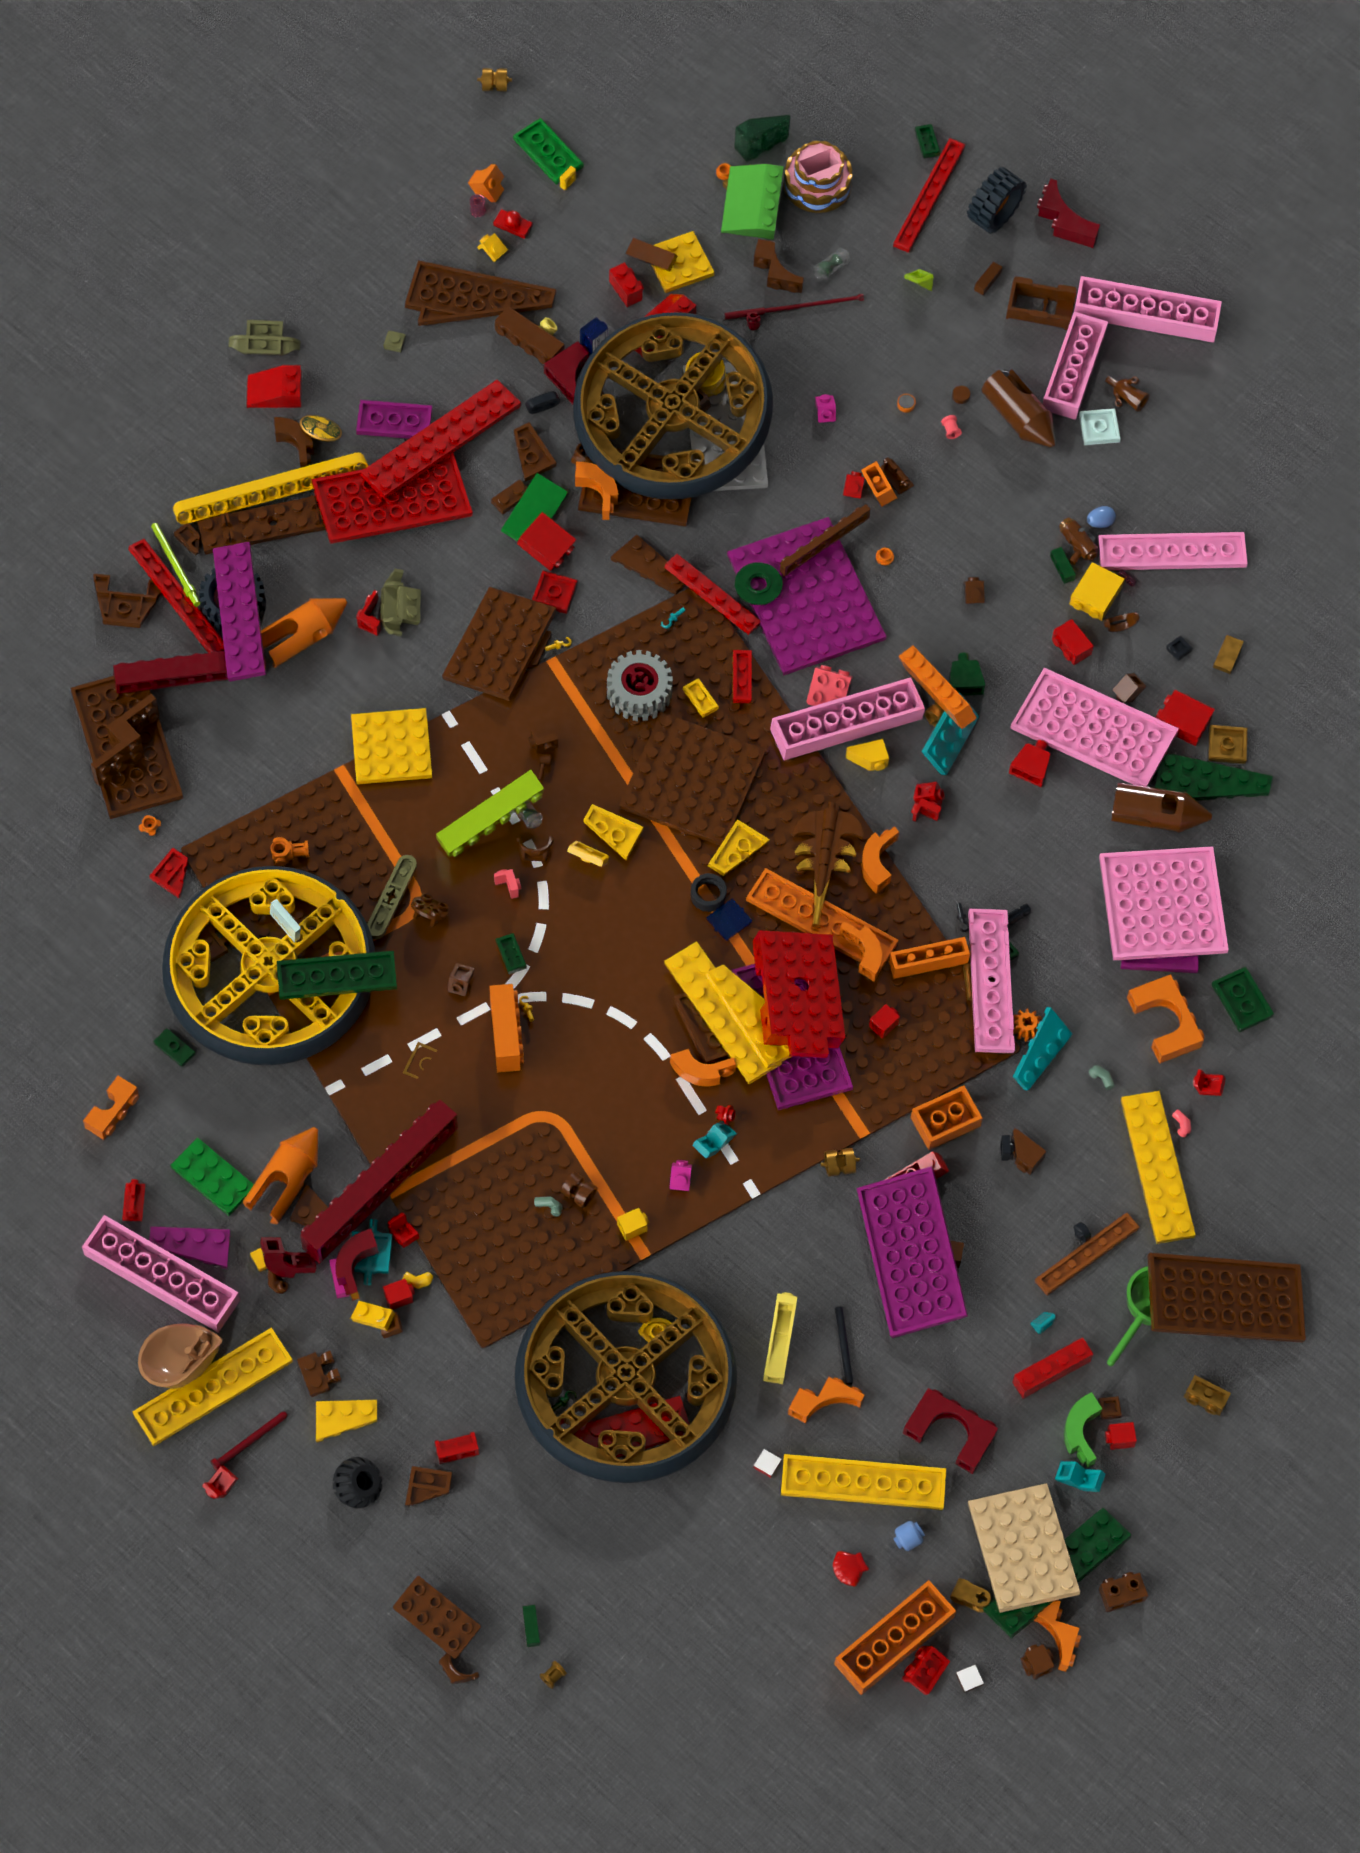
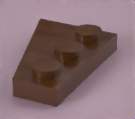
M530 422L514 429L515 442L525 482L534 478L536 473L542 474L556 467V461Z

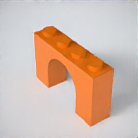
M1171 974L1130 989L1127 995V1000L1134 1014L1152 1007L1162 1006L1172 1010L1179 1019L1180 1026L1177 1030L1153 1040L1151 1048L1159 1064L1201 1048L1205 1039L1203 1031L1198 1029L1194 1014L1190 1013L1186 998L1179 991L1180 987L1177 980H1173Z

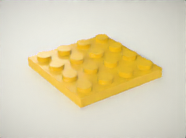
M426 708L351 714L357 784L432 778Z

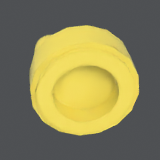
M545 317L540 322L539 327L549 334L553 335L557 331V325L550 318Z

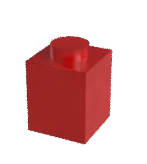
M885 1004L870 1018L869 1027L882 1039L885 1038L899 1024L900 1016L898 1011Z
M406 1278L383 1286V1292L391 1310L413 1303L412 1295H415L412 1284L407 1283Z
M1134 1422L1109 1425L1108 1430L1105 1431L1106 1444L1109 1443L1110 1450L1135 1447L1137 1440Z

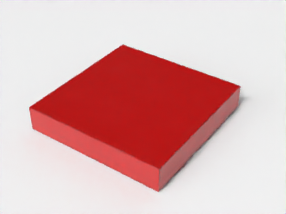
M542 570L532 600L556 607L557 612L567 614L578 580Z

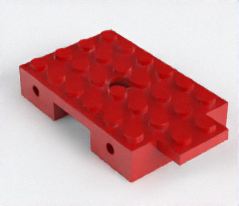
M759 930L752 943L756 975L762 976L765 1003L760 1009L764 1045H788L789 1056L827 1058L829 1055L828 1048H839L845 1039L833 935ZM795 980H805L808 983V989L802 991L795 985Z

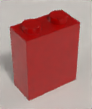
M542 512L520 536L517 545L549 571H552L554 567L558 569L564 562L563 557L566 554L569 556L574 551L575 546L573 545L576 539Z
M1174 690L1172 695H1167L1164 701V709H1159L1155 718L1179 728L1176 737L1196 746L1210 723L1215 709Z

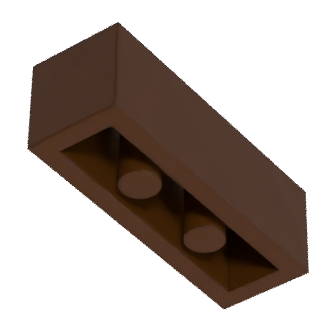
M993 261L975 283L974 290L984 295L1000 276L1003 267Z

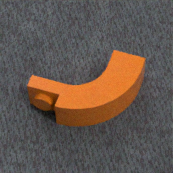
M576 462L575 487H589L598 491L603 498L602 520H610V513H614V504L618 505V489L615 480L596 464Z
M895 826L890 830H885L880 837L875 832L868 839L863 850L862 874L868 886L876 894L891 882L892 875L881 864L879 856L898 840L899 831Z

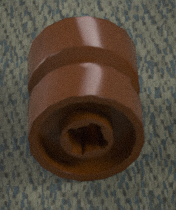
M573 1172L564 1182L560 1192L569 1199L574 1198V1202L577 1205L585 1208L594 1198L598 1187L589 1181L584 1182V1177L577 1172Z

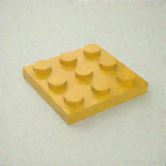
M694 231L654 244V246L678 256L670 272L651 265L665 293L714 276V270Z

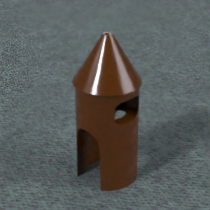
M1012 369L1009 371L1008 377L1000 370L993 373L982 387V393L1017 432L1021 440L1053 448L1056 443L1052 412L1047 410Z
M1124 783L1117 784L1111 821L1180 833L1212 819V814L1185 791L1177 792Z

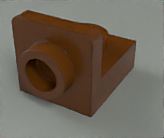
M456 963L449 976L448 992L466 996L475 968Z

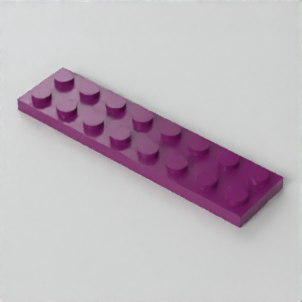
M249 542L213 548L228 680L231 682L266 675L251 545Z

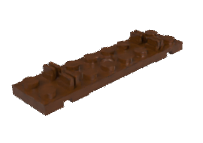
M314 495L249 510L220 514L219 516L197 521L205 555L213 553V548L249 542L250 545L326 530L316 496ZM272 521L277 523L276 525H270Z

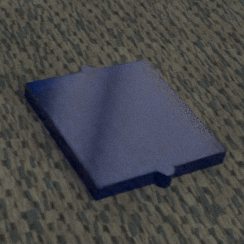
M730 899L706 917L715 928V932L718 931L726 941L752 923V919L744 912V908H741L733 899Z

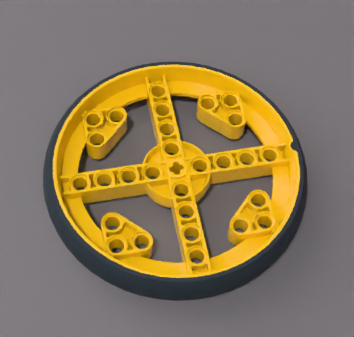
M262 866L239 870L203 888L186 904L177 916L168 934L163 953L162 975L165 993L170 1007L185 1030L195 1040L218 1055L254 1065H279L300 1061L325 1050L347 1033L363 1012L371 992L340 994L331 1008L318 996L289 999L313 1022L311 1025L293 1033H289L288 1021L282 1016H248L243 1021L244 1033L230 1029L220 1022L256 991L263 993L278 992L277 961L298 959L297 956L334 924L341 933L345 944L339 941L332 943L329 948V956H339L334 954L337 951L343 952L341 955L375 952L372 935L361 912L351 899L340 889L319 876L303 870L282 866ZM270 889H277L275 892H269ZM249 898L253 913L271 915V902L278 899L281 904L284 901L290 902L287 905H283V907L291 914L295 910L294 898H298L317 907V909L299 924L301 927L300 939L302 941L294 943L288 935L282 939L276 937L256 938L226 907L237 901ZM256 901H262L261 904H255ZM214 913H221L219 916H213ZM324 914H330V917L324 918L322 916ZM210 922L243 955L240 962L241 974L203 1006L193 986L204 988L209 983L211 959L209 944L205 940L197 939L207 923ZM228 925L234 926L232 929L226 928ZM310 926L316 927L314 930H309L308 928ZM241 938H247L246 941H239ZM199 950H205L204 953H197ZM255 950L261 951L258 954H252ZM281 951H287L284 955L279 954ZM185 962H190V963H191V964L188 965V966H183V965H182V964L185 963ZM197 975H204L203 978H195ZM253 975L259 976L257 979H251ZM238 988H244L242 992L236 991ZM224 1000L230 1001L228 1004H222ZM307 1001L313 1002L311 1005L304 1004ZM211 1012L216 1013L212 1017L207 1016ZM320 1014H325V1015H326V1017H324V1018H319V1017H317V1016L320 1015ZM256 1026V1029L249 1030L248 1027ZM278 1026L284 1027L282 1030H276L275 1028ZM265 1038L270 1039L267 1043L261 1042Z

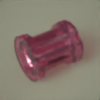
M480 194L473 195L470 198L471 215L477 218L482 217L486 212L484 206L485 198Z

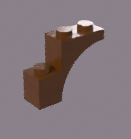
M758 239L753 266L760 269H769L767 287L775 290H786L792 293H802L804 277L792 274L780 264L775 253V242Z

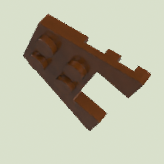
M93 574L103 624L141 628L162 594L154 582L149 579L146 595L109 591L110 575Z

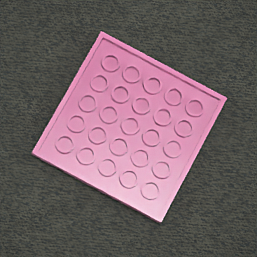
M1213 847L1100 853L1099 859L1113 961L1228 953Z

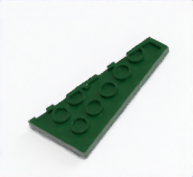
M1166 753L1159 765L1154 788L1177 792L1185 791L1196 801L1213 800L1218 797H1226L1228 799L1234 798V796H1268L1273 776Z

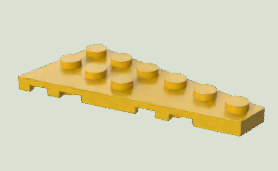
M721 965L706 973L709 982L766 1069L793 1057L789 1056L788 1045H764L760 1009L764 1005L765 1000L725 965Z

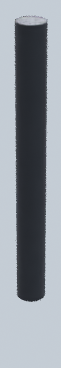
M839 1306L835 1308L845 1383L846 1385H852L854 1382L843 1307Z

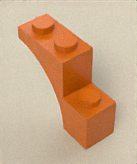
M828 1377L818 1397L809 1389L803 1390L799 1388L789 1407L788 1415L806 1423L816 1411L827 1405L845 1403L860 1408L865 1395L860 1389L845 1385L839 1378Z
M1055 1600L1040 1612L1034 1621L1044 1626L1054 1638L1059 1651L1058 1670L1066 1672L1068 1667H1072L1076 1655L1072 1653L1074 1647L1078 1648L1081 1636L1078 1635V1627L1059 1622L1063 1609L1059 1608L1061 1601Z

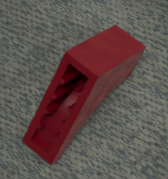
M578 341L544 363V374L572 405L574 403L577 376L589 358L588 349Z

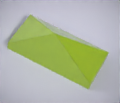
M918 269L904 275L905 279L932 291L933 274Z

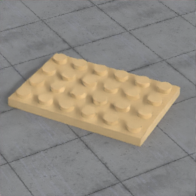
M1047 1483L968 1501L999 1613L1080 1595L1079 1586Z

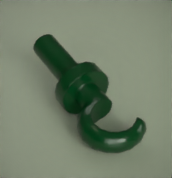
M572 1390L567 1391L564 1395L565 1398L560 1397L558 1399L559 1402L551 1407L553 1412L559 1407L567 1405L569 1401L567 1395L569 1393L574 1394L575 1399L577 1394Z

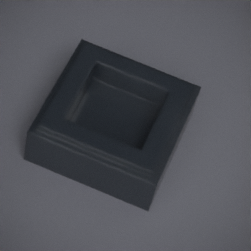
M1181 635L1166 646V649L1177 661L1181 660L1193 649Z

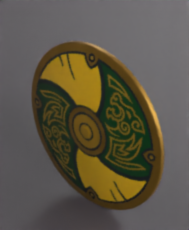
M307 415L300 420L301 429L315 439L330 442L341 438L342 431L340 427L325 417Z

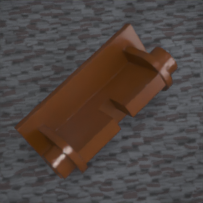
M887 457L883 460L884 465L881 466V469L888 482L899 495L914 486L893 459Z

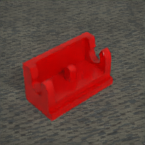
M470 1432L469 1435L434 1442L439 1464L479 1455L475 1432Z

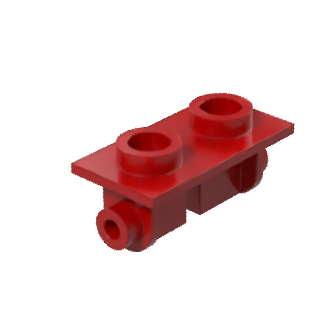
M131 1179V1182L125 1185L122 1221L142 1222L146 1184H140L137 1179Z

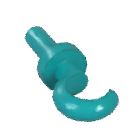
M682 607L675 614L671 613V617L668 619L669 624L665 626L662 621L661 626L665 629L670 628L672 621L676 622L678 620L677 617L686 610Z

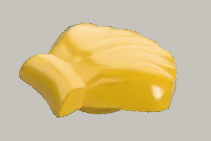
M652 1318L649 1322L642 1324L638 1333L649 1343L672 1323L664 1318Z

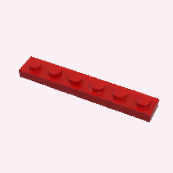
M676 554L665 564V569L746 634H751L760 625V619L680 555Z

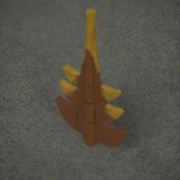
M829 802L828 808L824 809V811H814L803 816L793 831V836L795 837L799 835L814 836V838L803 841L795 850L796 855H814V857L804 859L796 867L797 871L814 870V915L812 923L814 928L820 927L821 912L832 871L847 873L851 871L848 864L844 860L836 858V856L849 855L856 857L854 847L841 838L845 836L863 838L862 825L858 819L848 812L836 810L835 802Z

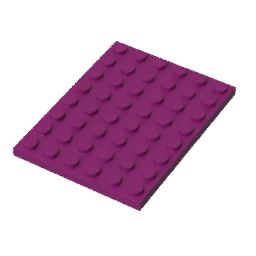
M829 517L727 551V556L736 575L742 567L755 562L769 564L780 573V563L784 557L791 556L799 547L807 545L815 536L819 537L828 527H833ZM840 539L785 577L780 573L783 582L782 590L774 601L765 605L750 604L755 616L761 621L760 627L783 676L886 640L885 632ZM755 577L751 580L750 585L755 590H763L767 586V582L762 577Z

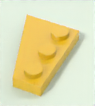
M593 804L584 818V823L627 861L643 831V826Z
M737 819L709 862L708 867L724 876L767 844L770 839Z
M377 1400L316 1401V1443L323 1441L325 1438L340 1435L342 1432L351 1429L355 1430L377 1422Z

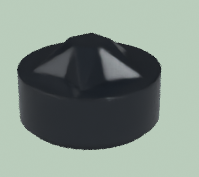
M1079 1222L1074 1225L1073 1228L1077 1239L1084 1243L1091 1239V1233L1084 1223Z

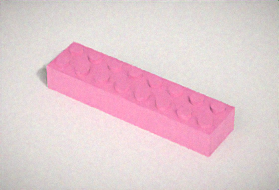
M1081 276L1074 312L1108 321V324L1214 343L1222 301Z
M910 677L772 718L770 730L783 760H787L922 720L925 707Z
M105 1215L82 1246L86 1257L219 1333L240 1302L239 1292Z

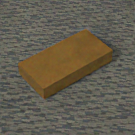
M1226 635L1213 668L1230 674L1244 641Z

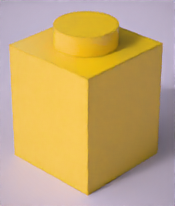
M639 1208L617 1217V1225L625 1241L647 1232L649 1220L645 1213H641Z

